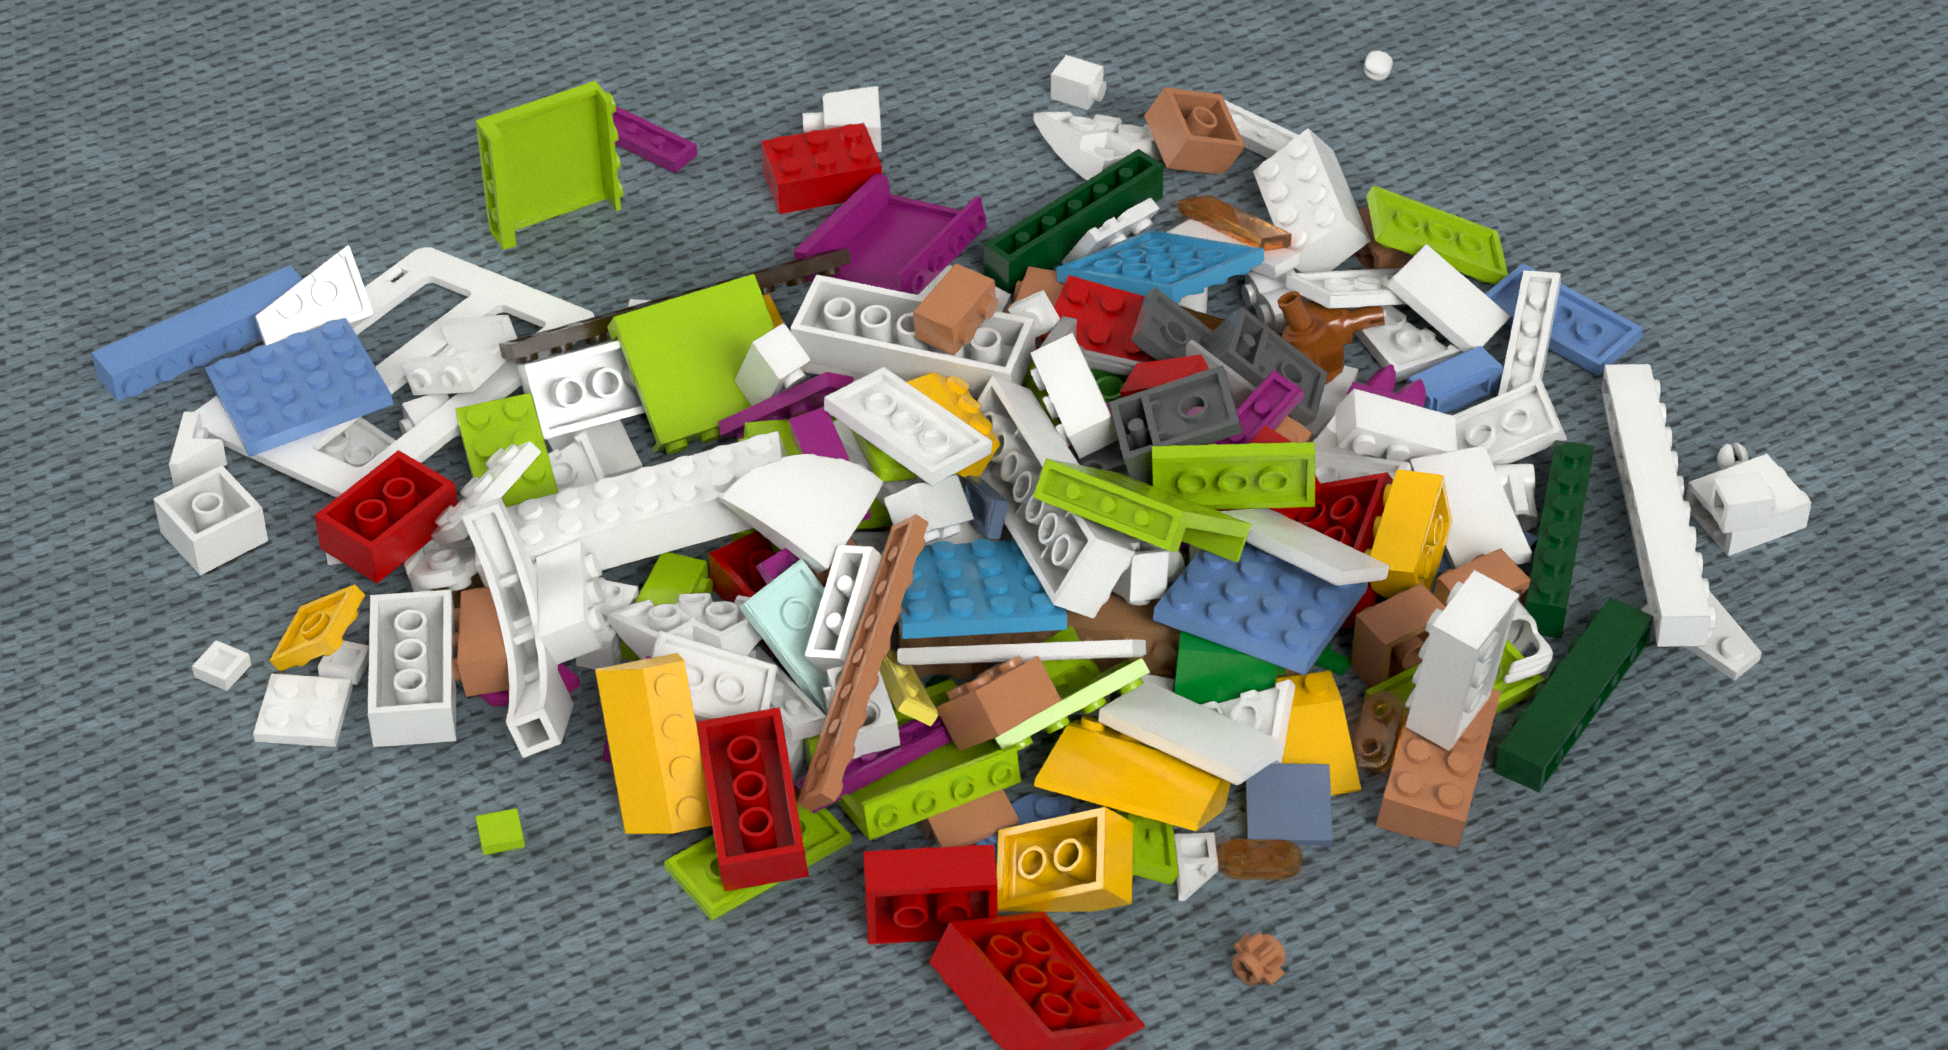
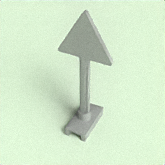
M1062 316L1039 348L1070 333H1073L1076 339L1077 319ZM1190 340L1186 345V356L1202 354L1209 369L1221 365L1224 366L1237 409L1256 387L1197 342ZM1079 346L1091 369L1129 377L1136 363H1143L1085 350L1084 346Z

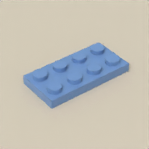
M1524 263L1485 293L1487 297L1511 316L1505 323L1510 328L1513 325L1523 270L1537 271ZM1561 284L1548 349L1598 376L1604 371L1605 365L1613 364L1641 340L1643 328Z

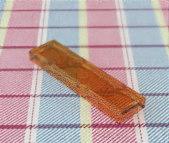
M1211 195L1180 199L1179 212L1248 246L1264 248V251L1291 246L1292 233Z

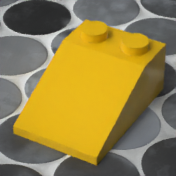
M1331 670L1276 678V683L1290 679L1296 685L1281 764H1330L1331 795L1361 791L1344 707Z
M1101 807L998 830V911L1090 912L1132 904L1133 823L1112 810Z

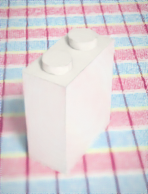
M1768 454L1690 481L1685 500L1689 501L1690 514L1727 556L1806 528L1812 503L1807 494L1793 483L1785 470L1778 466ZM1760 472L1767 487H1772L1776 498V506L1774 510H1771L1768 527L1723 534L1709 507L1714 479Z

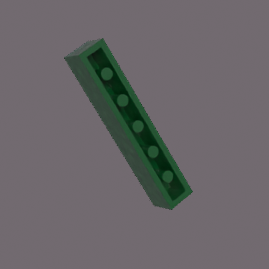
M1140 149L1135 150L985 243L984 276L995 280V286L1009 294L1015 292L1017 281L1024 280L1028 267L1050 270L1065 259L1088 230L1094 227L1099 229L1107 220L1113 217L1117 219L1128 209L1149 198H1152L1155 203L1163 198L1164 165Z
M1560 440L1555 441L1525 609L1536 621L1537 630L1541 636L1562 639L1594 446Z
M1611 597L1601 610L1595 609L1588 620L1585 632L1582 635L1576 634L1573 638L1565 659L1559 658L1555 662L1547 683H1540L1537 686L1529 707L1526 710L1521 708L1518 711L1509 734H1502L1498 738L1492 753L1493 757L1497 758L1495 773L1540 793L1649 643L1654 616Z

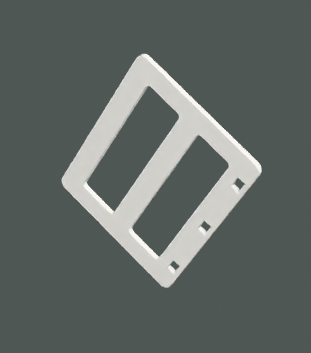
M424 247L413 251L364 287L374 315L352 322L350 325L356 335H358L428 283H435L468 297L376 366L389 391L393 394L408 382L402 368L403 361L407 358L436 357L448 346L441 329V325L447 319L495 316L506 312L543 327L538 331L542 332L595 316L593 312L434 248ZM401 273H404V276L396 282H390ZM550 349L538 352L539 359L558 355L551 354ZM508 359L475 392L457 393L361 467L351 466L318 451L361 417L249 457L217 395L195 412L200 413L202 428L208 429L209 439H220L225 447L334 497H338L398 450L420 463L425 461L460 433L455 408L506 398L522 385L517 367L520 364L516 363V359Z

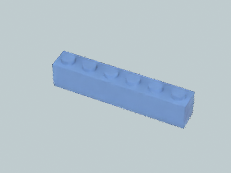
M289 265L91 352L96 376L118 402L127 397L138 396L145 389L163 381L169 382L175 379L177 375L194 367L205 366L212 359L223 354L236 352L244 345L261 338L254 316L303 280V278Z

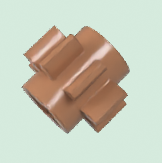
M1257 932L1252 937L1248 933L1233 945L1238 953L1233 956L1232 967L1238 978L1245 984L1254 986L1256 983L1261 985L1265 982L1268 986H1271L1284 975L1280 967L1286 963V953L1281 943L1272 935H1261L1260 932Z

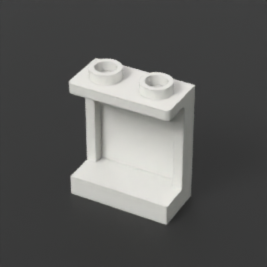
M509 315L447 319L441 325V329L448 346L436 357L407 358L402 362V368L413 395L475 392L508 360L502 358L499 343L517 339Z

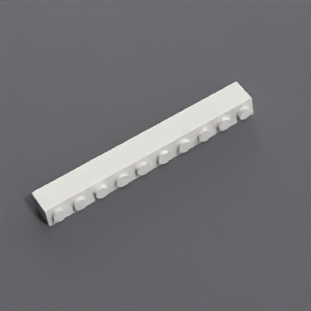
M1650 364L1605 365L1601 392L1650 615L1654 616L1653 629L1657 647L1706 646L1709 629H1714L1716 624L1714 605H1708L1709 582L1707 578L1701 577L1703 571L1701 552H1695L1696 529L1694 526H1689L1690 504L1689 501H1683L1684 480L1683 476H1677L1678 455L1676 451H1671L1672 430L1671 427H1665V403H1659L1661 393L1660 381L1653 378Z

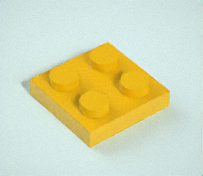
M354 584L300 606L269 662L277 670L283 671L293 666L302 667L311 659L322 655L330 656L335 653L343 643L342 636L347 627L357 618L359 614L357 609L365 594Z

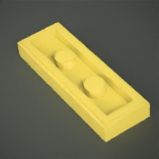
M890 648L887 655L882 659L879 668L889 697L897 711L932 726L939 716L936 707L912 665H900V663H897V651Z

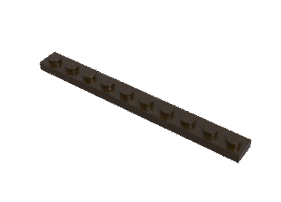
M831 249L499 343L501 356L503 359H516L517 364H523L539 359L538 352L550 349L551 354H558L574 349L572 343L585 339L586 344L601 342L608 339L607 333L609 331L607 327L615 316L752 274L756 277L762 295L776 291L774 285L786 282L787 287L808 282L807 276L819 273V275L826 277L841 272L839 266L852 263L849 249Z

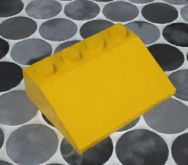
M1081 716V720L1077 719L1066 725L1035 778L1034 787L1193 831H1198L1223 812L1231 785L1230 782L1112 728L1105 727V725L1098 722V718L1091 716Z

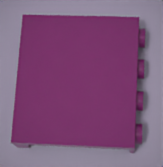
M875 173L793 252L796 260L831 249H849L852 263L839 266L840 273L827 277L919 295L987 227L986 215L984 214L980 196L974 197L962 210L892 195L887 176ZM819 273L808 275V281L813 283L816 274L819 275Z

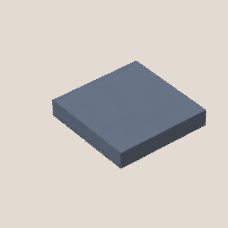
M1270 764L1245 780L1247 845H1332L1330 764Z

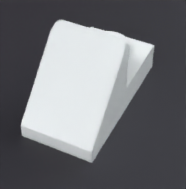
M184 412L169 462L174 488L220 465L223 467L227 465L223 441L220 439H209L208 429L202 428L199 412Z

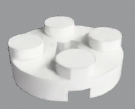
M470 537L443 546L438 542H434L435 550L424 554L421 548L404 563L413 592L430 591L447 586L452 591L461 590L472 584L471 577L478 573L475 565V546Z

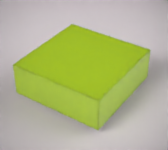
M517 808L475 816L483 855L525 847Z

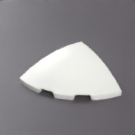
M1071 112L1034 113L1033 120L1055 153L1071 169L1086 180H1089L1137 149H1140L1157 161L1162 159L1148 125L1139 127L1122 124L1120 118L1104 115H1095L1094 119L1079 116L1073 117Z
M798 454L782 457L780 460L754 468L733 483L719 499L781 550L787 548L799 559H803L816 573L827 570L832 564L837 546L847 543L877 496L884 481L863 467L844 459L817 456L816 454Z
M709 593L681 594L676 604L654 606L651 600H646L607 614L608 623L641 660H644L647 655L652 657L655 639L659 630L747 656L762 639L739 608L740 605L751 597L740 595L732 603L728 601L713 602Z

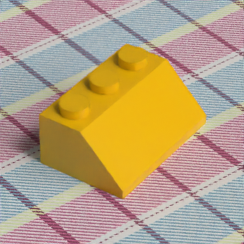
M935 372L908 381L907 383L992 441L990 455L956 473L965 478L967 475L980 477L1001 443L992 430V423L982 414L980 410L981 405L973 399L968 391L969 385L957 376L950 375L947 378Z
M1396 469L1392 484H1387L1384 490L1383 505L1385 508L1382 517L1377 516L1374 523L1373 537L1375 541L1373 547L1365 552L1366 555L1390 565L1386 579L1370 582L1372 590L1386 599L1420 583L1432 592L1453 522L1443 475Z

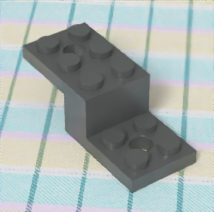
M1156 287L1145 295L1131 337V341L1141 351L1151 355L1156 360L1185 357L1186 345L1190 340H1194L1256 388L1274 370L1303 389L1305 395L1287 416L1296 419L1305 427L1316 419L1328 373L1241 306L1212 331Z
M1221 365L1110 401L1109 404L1119 440L1082 458H1079L1074 447L1069 448L1079 465L1117 472L1153 486L1152 446L1206 445L1243 433L1224 366ZM1204 407L1196 415H1186L1191 408Z

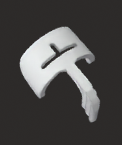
M1518 601L1507 639L1522 655L1531 643L1537 648V653L1511 663L1508 670L1509 674L1504 677V682L1507 684L1546 671L1551 664L1553 656L1550 645L1538 633L1536 621Z

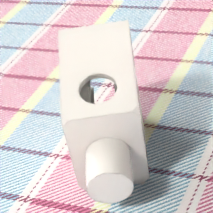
M878 86L826 93L823 95V112L803 113V133L842 127L848 124L865 123L876 152H882Z

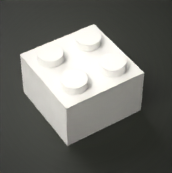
M222 465L153 499L160 532L199 575L268 541L262 507Z

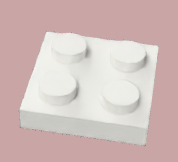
M271 674L253 732L254 741L336 747L353 688L352 679Z

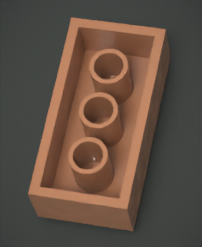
M1492 689L1489 699L1450 751L1407 728L1406 723L1410 710L1408 711L1376 827L1458 848L1501 691Z

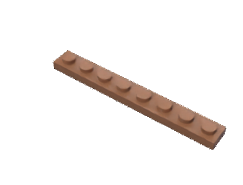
M917 514L893 525L797 802V804L809 811L835 802L842 792V778L846 766L855 754L854 742L859 729L867 718L866 707L871 693L878 685L879 676L877 674L882 659L887 655L891 647L889 639L894 624L899 620L900 613H902L901 603L905 591L913 581L914 573L912 570L914 564L925 546L924 535L929 522Z

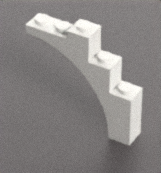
M500 497L465 510L461 517L475 546L495 603L508 663L510 687L506 724L524 758L561 744L574 703L557 670L559 664H556L539 638L537 562L532 563Z

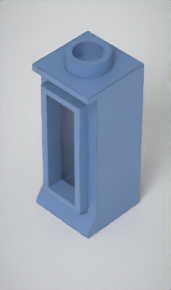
M1478 346L1408 377L1407 384L1421 379L1426 390L1423 408L1449 414L1489 396L1490 392H1499L1503 366L1484 348Z

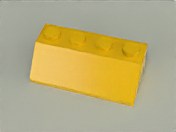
M678 653L595 669L625 834H673L711 826L712 819L685 660Z

